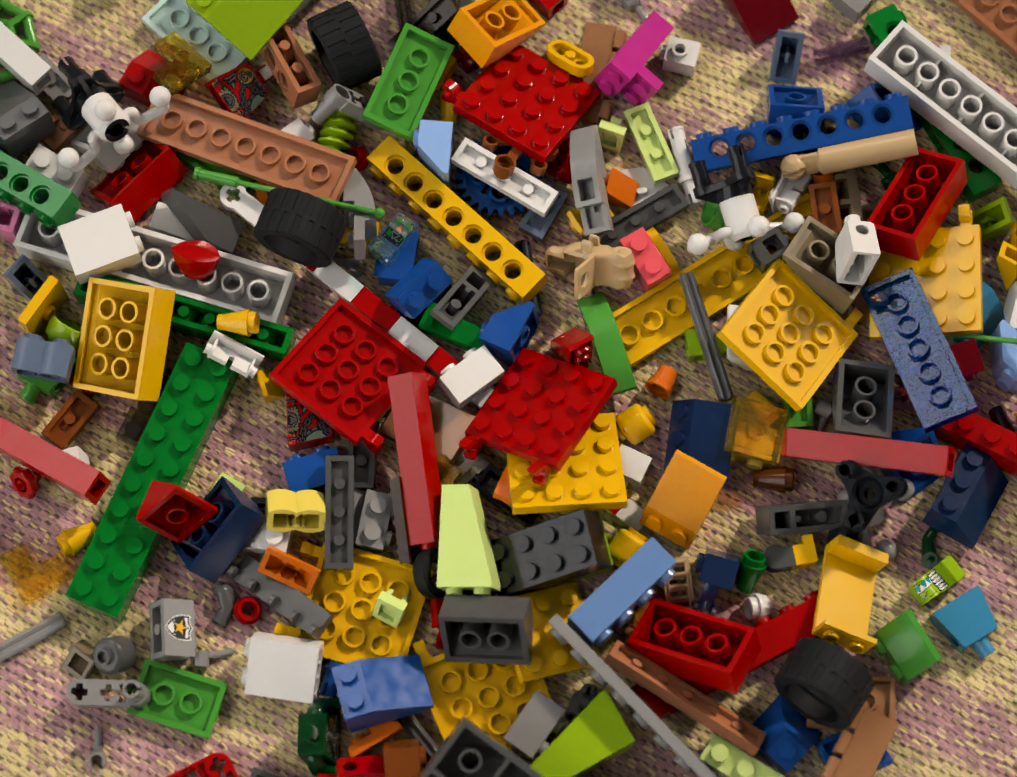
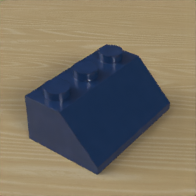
M700 399L673 401L663 474L675 451L678 449L726 476L727 479L722 488H727L738 406Z
M966 443L955 460L953 478H945L922 522L972 550L1007 486L1008 480L990 455Z
M223 476L204 498L205 501L216 506L218 512L180 544L173 540L171 541L188 570L214 584L227 571L228 566L242 552L246 543L260 529L266 519L258 505Z

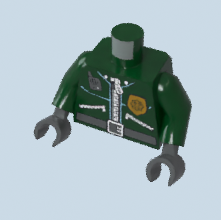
M339 697L315 699L307 709V713L299 714L297 753L307 764L310 773L316 777L318 774L335 775L336 762L340 758V711L342 707Z

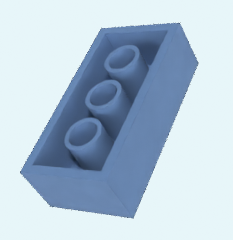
M651 537L568 616L567 624L591 649L595 645L599 648L602 647L611 638L612 629L616 625L619 628L624 626L632 618L633 609L637 605L642 608L652 599V595L655 593L654 589L657 586L662 589L670 582L675 574L673 569L677 561Z

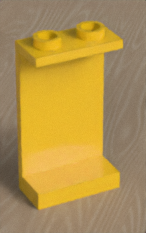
M841 534L826 544L812 635L820 637L829 643L845 647L848 651L856 654H863L877 644V639L867 634L876 573L888 564L889 554Z

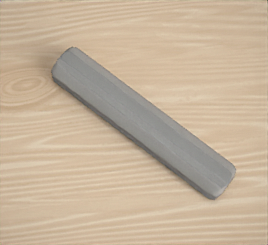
M56 613L0 643V662L66 628L67 623L63 615Z

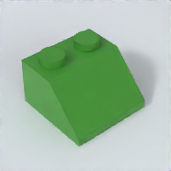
M910 609L876 631L872 636L877 639V644L874 646L876 652L881 657L885 655L891 664L888 666L891 675L897 677L896 681L901 680L903 685L931 669L942 659Z

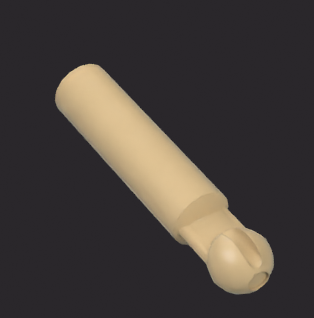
M914 128L818 148L817 152L803 155L789 154L781 161V173L789 180H798L804 175L819 172L825 175L917 156L919 153Z

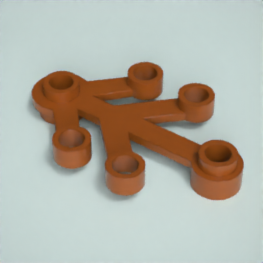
M487 134L483 137L481 147L490 152H495L498 146L510 144L492 134ZM512 147L507 154L497 155L492 167L494 175L503 180L512 176L516 167V161L523 152ZM558 148L547 161L552 162L556 160L559 152ZM529 156L531 160L530 172L539 177L545 175L548 166L547 162L542 164Z

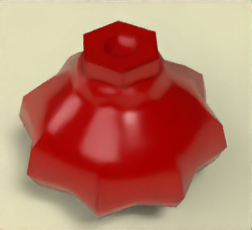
M15 467L10 475L12 488L18 492L20 497L33 499L36 496V492L40 489L39 480L42 478L41 475L28 468Z

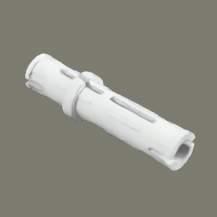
M672 127L667 130V134L679 170V184L683 186L689 208L700 206L699 203L703 205L705 201L695 199L693 192L695 186L690 168L688 167V164L692 163L693 160L685 137L684 127Z

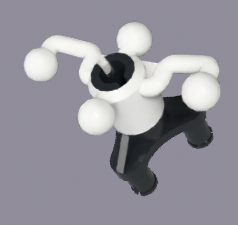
M64 57L69 65H66L61 59L58 63V69L68 78L72 98L70 102L66 96H58L54 99L52 106L60 114L62 122L69 130H78L86 123L93 130L87 138L90 148L82 156L79 157V153L74 148L67 147L59 152L58 162L63 168L69 169L71 172H79L99 155L101 146L107 142H113V148L118 154H129L134 148V140L127 134L129 127L134 124L144 125L167 113L170 107V91L164 86L154 87L150 91L149 100L156 107L142 114L135 107H127L123 110L117 103L123 99L125 90L118 82L113 81L105 70L99 69L91 77L85 69L80 68L75 63L72 57Z
M743 143L726 149L733 172L731 173L732 176L720 182L711 183L705 160L688 164L695 186L693 189L695 199L719 204L726 226L707 236L701 233L691 235L687 241V250L694 255L704 254L709 246L723 239L726 248L731 251H738L743 248L745 241L763 237L776 226L781 233H797L805 222L803 216L798 212L788 213L783 222H769L767 218L759 214L752 191L758 182L753 167L749 165Z

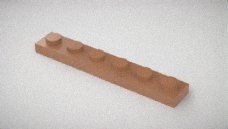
M617 639L604 661L606 664L635 681L640 687L651 691L665 703L673 705L684 712L689 718L700 722L716 735L722 736L740 750L754 757L766 735L765 732Z

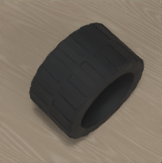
M345 1L308 18L307 27L309 34L333 84L337 83L352 89L382 74L381 61L373 40L361 16L351 2Z
M278 187L270 191L253 234L259 243L277 255L299 264L321 268L331 265L348 222L341 211L323 199L297 189Z
M815 637L800 639L774 678L777 692L793 709L815 723L839 730L851 726L874 688L872 676L859 660L839 646Z

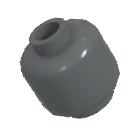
M122 635L102 638L94 647L93 660L97 669L102 673L110 675L126 672L135 663L136 649L133 642L128 637Z

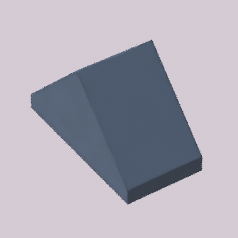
M778 29L774 43L769 81L796 85L805 33Z
M24 254L4 273L10 286L29 301H31L47 279Z

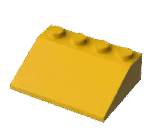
M89 277L73 387L133 400L158 402L176 291Z

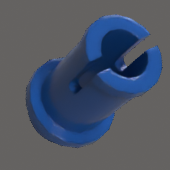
M329 660L328 665H324L326 671L318 694L330 696L331 698L337 697V689L331 668L343 665L342 663Z

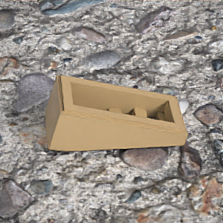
M688 556L676 557L674 559L677 562L674 568L683 567V572H676L671 580L685 579V583L666 584L663 587L665 602L672 604L688 602L689 607L685 608L694 610L693 606H691L695 598ZM687 591V595L671 597V592Z

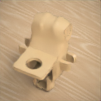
M590 234L589 240L584 239L582 242H574L567 246H550L545 253L546 267L551 271L561 273L566 280L574 283V299L580 300L584 295L591 296L592 290L597 291L599 286H609L614 289L630 288L635 278V258L632 250L622 246L612 248L609 245H601L600 237L594 234Z

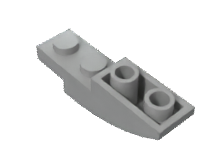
M598 125L570 131L571 178L576 209H580L584 235L589 237L590 234L598 235L614 231L604 181L607 178Z
M354 168L339 202L375 209L370 188L359 171ZM339 207V209H344V216L349 221V229H354V232H348L349 248H354L355 260L366 259V240L377 239L375 215Z

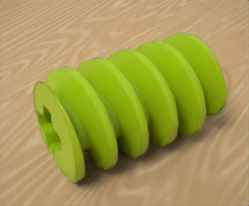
M335 110L323 124L324 128L319 133L321 138H318L316 143L340 152L342 150L349 151L351 147L345 141H353L354 136L348 131L356 132L358 127L352 122H359V120L340 110Z

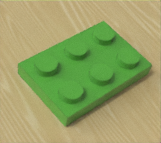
M146 658L138 682L144 684L150 690V701L144 707L128 709L127 714L210 740L229 687L228 683Z

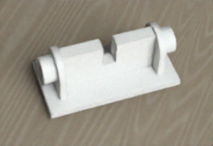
M781 173L779 183L776 188L771 189L768 198L772 214L778 211L783 214L792 212L801 197V193L794 191V189L804 192L812 179V175H804L798 180H789Z
M214 330L203 353L207 354V358H211L224 366L228 359L233 361L230 369L243 375L245 378L248 376L254 378L260 363L265 357Z

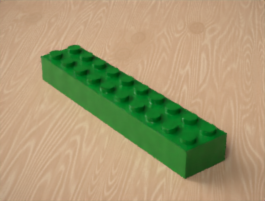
M186 342L65 594L71 602L120 623L123 622L163 537L162 534L136 520L151 482L155 480L172 483L186 489L239 376V373L230 369L233 361L228 359L224 366L211 358H207V354L203 353V348Z

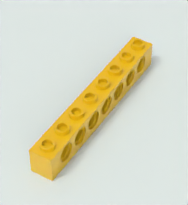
M390 135L367 157L370 165L368 170L379 181L382 178L389 183L387 187L395 196L399 198L402 195L409 201L407 203L408 207L417 215L422 213L428 218L426 220L427 224L434 231L438 232L441 230L447 235L446 241L457 250L460 247L467 253L465 255L466 259L473 266L477 267L480 265L486 270L484 274L495 285L498 283L506 288L505 294L515 303L518 300L521 303L529 302L548 283L546 274ZM394 167H403V170L400 173H391ZM413 184H422L421 189L418 191L410 190ZM435 200L442 202L438 208L433 209L429 207L431 202ZM453 218L461 219V222L456 226L448 225L449 221ZM473 235L481 236L477 243L468 242V239ZM493 252L501 254L496 261L487 260V257ZM512 270L521 272L515 279L507 277V274Z

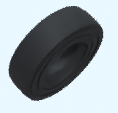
M439 547L422 550L417 555L413 565V579L416 588L423 596L431 599L444 598L446 595V591L436 587L437 584L431 578L432 563L436 562L438 564Z

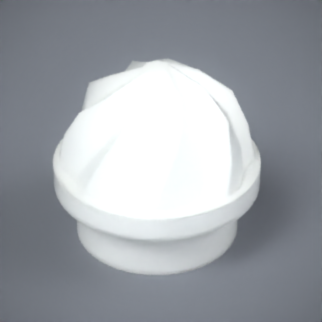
M752 593L750 597L744 598L743 611L748 620L753 619L757 622L770 615L772 603L766 595Z

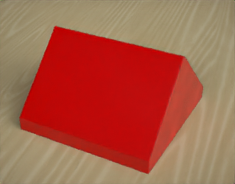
M152 480L136 520L180 544L218 512V508L176 484Z

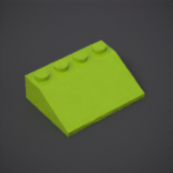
M186 0L185 2L193 12L252 61L305 0Z

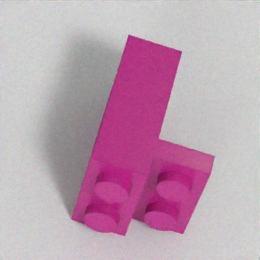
M653 11L637 27L593 81L598 84L599 89L605 94L614 97L620 91L629 103L636 106L644 104L664 84L644 64L674 27L656 11Z

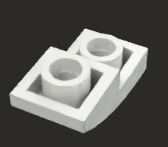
M158 201L149 224L150 230L185 241L194 240L165 203Z

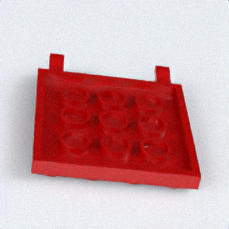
M520 44L498 61L488 65L465 92H462L460 86L449 78L443 84V89L446 91L441 95V99L454 104L453 112L540 163L545 164L567 138L570 131L578 125L600 99L602 91Z
M341 297L269 374V379L343 437L355 446L362 440L366 447L375 455L383 449L384 445L382 443L385 441V438L371 429L391 408L388 377L408 372L426 373L429 395L436 389L435 384L438 380L424 371L427 363Z
M523 348L465 430L466 436L458 445L461 449L466 450L463 454L464 457L472 461L478 456L483 444L531 461L532 463L527 471L535 475L532 478L533 483L543 486L552 469L560 472L618 386L617 381L613 377Z

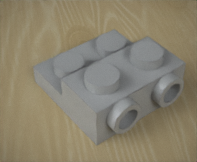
M354 489V548L381 553L383 546L389 547L392 531L387 530L389 519L393 520L394 516L392 500L389 494L369 489L366 491Z

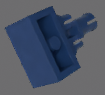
M706 547L705 554L699 552L695 572L699 573L698 581H702L704 584L699 601H692L691 606H693L695 611L709 615L717 613L718 607L713 605L719 587L729 590L733 589L740 564L739 556Z

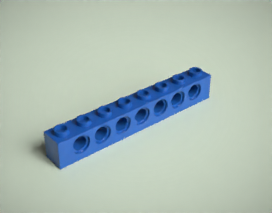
M901 92L885 95V100L874 102V98L857 101L858 106L847 108L846 104L831 106V111L820 113L819 109L803 112L804 117L793 119L792 115L776 118V123L767 125L765 120L750 123V128L739 130L738 126L722 129L723 134L712 136V132L696 134V139L690 140L694 162L705 160L708 172L732 168L728 152L724 156H716L713 152L714 146L719 142L726 143L728 147L736 144L739 145L744 137H752L755 140L753 149L746 151L749 164L785 157L789 154L815 151L826 146L913 129L908 96H901ZM886 109L890 112L891 117L887 122L879 123L874 118L876 111ZM854 114H858L863 118L862 126L857 129H853L847 124L848 118ZM826 120H832L836 124V129L831 134H824L820 130L821 124ZM801 125L806 126L809 129L808 136L803 140L796 139L793 135L795 128ZM772 131H778L782 135L781 142L777 145L767 143V136Z

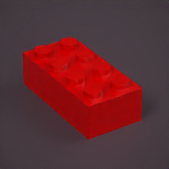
M919 147V155L906 158L867 222H872L875 225L880 250L916 261L921 259L968 182L964 159Z
M652 598L626 641L630 648L673 675L733 694L738 692L761 651L756 628Z

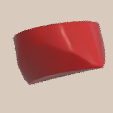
M567 137L558 147L559 152L556 160L552 162L546 161L548 164L546 172L571 185L570 138Z
M188 240L180 242L171 248L172 255L180 272L192 280L208 278L215 272L219 264V252L208 242Z

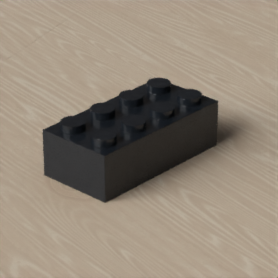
M581 509L490 541L501 585L500 591H495L496 596L513 597L544 590L612 567L599 514L588 509Z

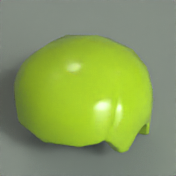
M56 314L53 315L46 327L49 341H54L55 338L69 341L70 345L74 346V349L77 350L81 329L73 322L64 318H58Z

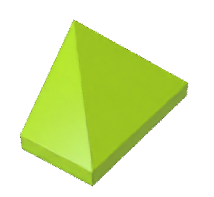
M1001 197L973 211V225H980L981 241L1006 235L1014 223L1006 197Z

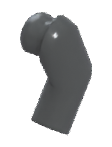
M220 583L213 590L214 596H217L220 608L212 621L225 627L233 614L236 598L234 590L230 585Z
M593 684L583 685L581 690L572 695L565 714V719L568 722L572 723L598 695L597 689Z

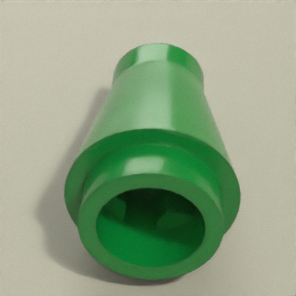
M748 549L740 556L738 582L736 585L739 591L752 593L755 584L767 567L766 556L762 552Z

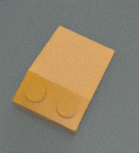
M477 0L459 9L447 31L473 60L483 68L501 59L544 27L546 22L526 0Z
M677 449L651 496L639 523L689 550L710 513L727 477Z

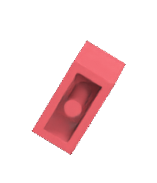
M643 227L619 240V246L632 250L635 258V278L645 293L671 277V269Z

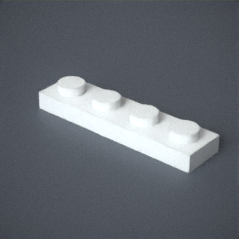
M464 138L451 158L452 164L545 217L558 197L559 192L517 167H515L513 175L508 179L497 178L492 169L497 155L468 138Z

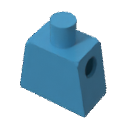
M978 585L935 611L929 617L930 621L959 652L972 645L979 657L983 659L996 651L987 635L998 628L997 623Z

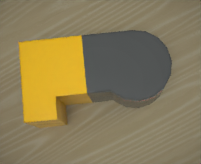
M813 534L801 536L797 545L786 547L779 544L771 545L764 553L767 563L766 570L771 573L814 567L818 563Z

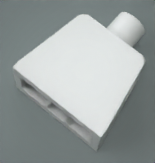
M851 214L845 217V224L835 242L837 283L864 286L881 253L875 225L872 222L861 221L859 215Z

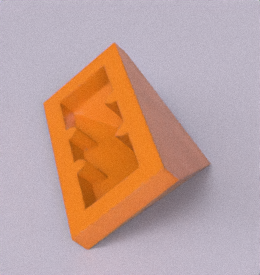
M269 545L258 568V572L310 595L320 569Z

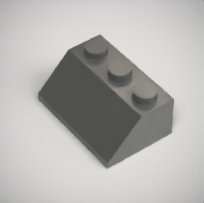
M445 595L438 620L446 662L531 664L533 613L530 597Z

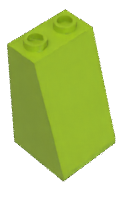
M606 689L600 692L531 764L533 768L545 777H583L633 748L635 739Z

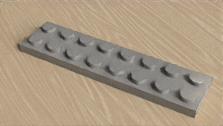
M558 614L548 621L553 627L549 632L563 646L568 642L573 647L570 651L573 657L583 667L588 663L594 669L590 674L604 688L609 684L615 690L611 694L612 697L624 709L629 705L635 711L632 717L645 730L650 726L656 732L653 739L665 751L671 748L677 754L674 760L686 772L692 769L698 777H716Z

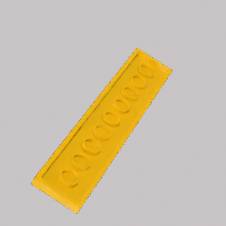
M809 193L800 197L792 211L800 213L804 220H806L808 215L812 217ZM778 211L769 216L767 220L769 222H783L787 214ZM786 232L791 241L797 234ZM757 238L745 241L743 248L738 251H731L726 248L725 244L613 312L631 367L683 336L686 329L695 328L679 280L681 274L686 272H693L695 274L709 319L725 310L728 304L733 305L749 294L765 274L760 272L747 253L749 243ZM767 249L771 255L775 253L774 249Z

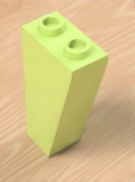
M469 484L442 485L436 587L446 591V595H463V591H473V595L490 596L491 591H500L501 585L479 491Z

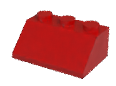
M144 140L143 145L125 159V164L119 170L109 173L89 192L106 208L121 204L124 212L130 211L134 223H137L143 218L144 212L162 200V192L178 185L188 170L170 147Z

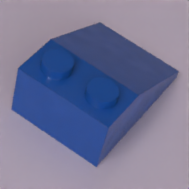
M419 654L359 659L331 668L343 715L350 733L434 708Z

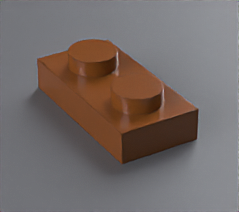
M829 181L808 185L812 217L837 234H840L842 221L836 182Z
M76 390L41 433L62 450L67 449L98 412L100 407Z

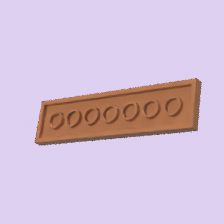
M170 91V107L167 113L144 125H140L136 132L137 136L143 140L154 144H164L176 152L276 188L297 189L316 197L339 201L357 163L354 156ZM151 103V105H150V107H149L148 110H150V109H152V108H154V107H156V106H154V105Z

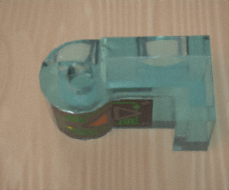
M402 212L397 213L378 237L375 236L368 244L369 254L389 268L409 244L408 242L417 232L419 225Z

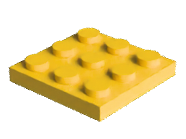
M577 582L513 596L530 597L533 613L531 664H514L520 685L591 668L588 663L583 667L570 653L573 647L568 642L563 646L549 632L553 628L548 622L552 617L558 614L567 623L568 616L583 603ZM595 645L592 650L600 657L597 645Z

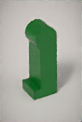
M431 302L426 307L417 329L465 351H469L473 347H476L477 350L482 347L479 337L480 328L462 320L451 331L429 314L437 305L436 303Z

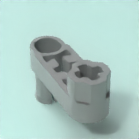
M337 83L324 94V99L310 112L312 120L319 125H323L335 110H340L377 130H383L361 118L369 98Z
M75 679L68 685L66 691L69 701L81 709H88L90 707L140 708L146 706L151 698L150 690L144 684L133 679ZM109 687H112L113 691L123 693L125 702L122 703L123 698L121 696H111L110 701H107V698L102 696L103 692H108ZM82 688H84L88 693L81 700L77 697V692H82ZM133 689H139V691H136L134 694L131 695Z

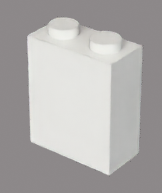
M121 204L57 226L80 285L88 282L89 277L100 278L143 262L140 252L145 251L140 236H133L131 228L136 227L130 211L124 212Z
M257 631L251 639H247L244 655L248 656V665L243 668L241 684L245 685L244 694L309 704L313 703L318 698L324 641Z

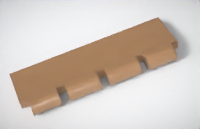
M585 23L580 49L594 58V68L590 75L580 78L581 80L599 89L598 84L593 79L615 55L616 52H613V50L618 51L625 43L627 35L625 31L617 30V26ZM601 92L600 99L580 122L598 125L601 120L609 122L613 103L603 100V98L614 100V97Z
M866 708L865 712L860 710L851 726L846 728L854 732V734L843 730L832 751L842 758L839 759L830 755L820 777H873L899 722Z

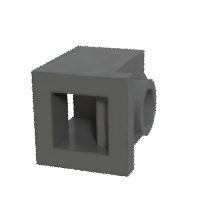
M776 226L768 231L765 236L750 242L747 253L763 274L774 261L779 258L784 260L781 256L791 243V239L785 232L781 233ZM772 248L775 250V253L771 255L767 249Z

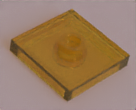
M739 395L734 396L724 451L772 465L779 464L788 410Z

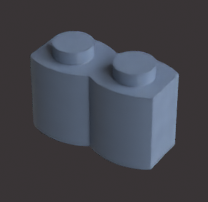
M27 333L26 337L18 336L10 369L13 374L41 378L58 383H69L76 351L74 346L70 345V342L67 340L55 338L54 341H44L42 336Z

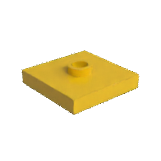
M50 275L19 315L18 321L26 333L40 336L46 329L51 317L58 313L69 298L57 278Z

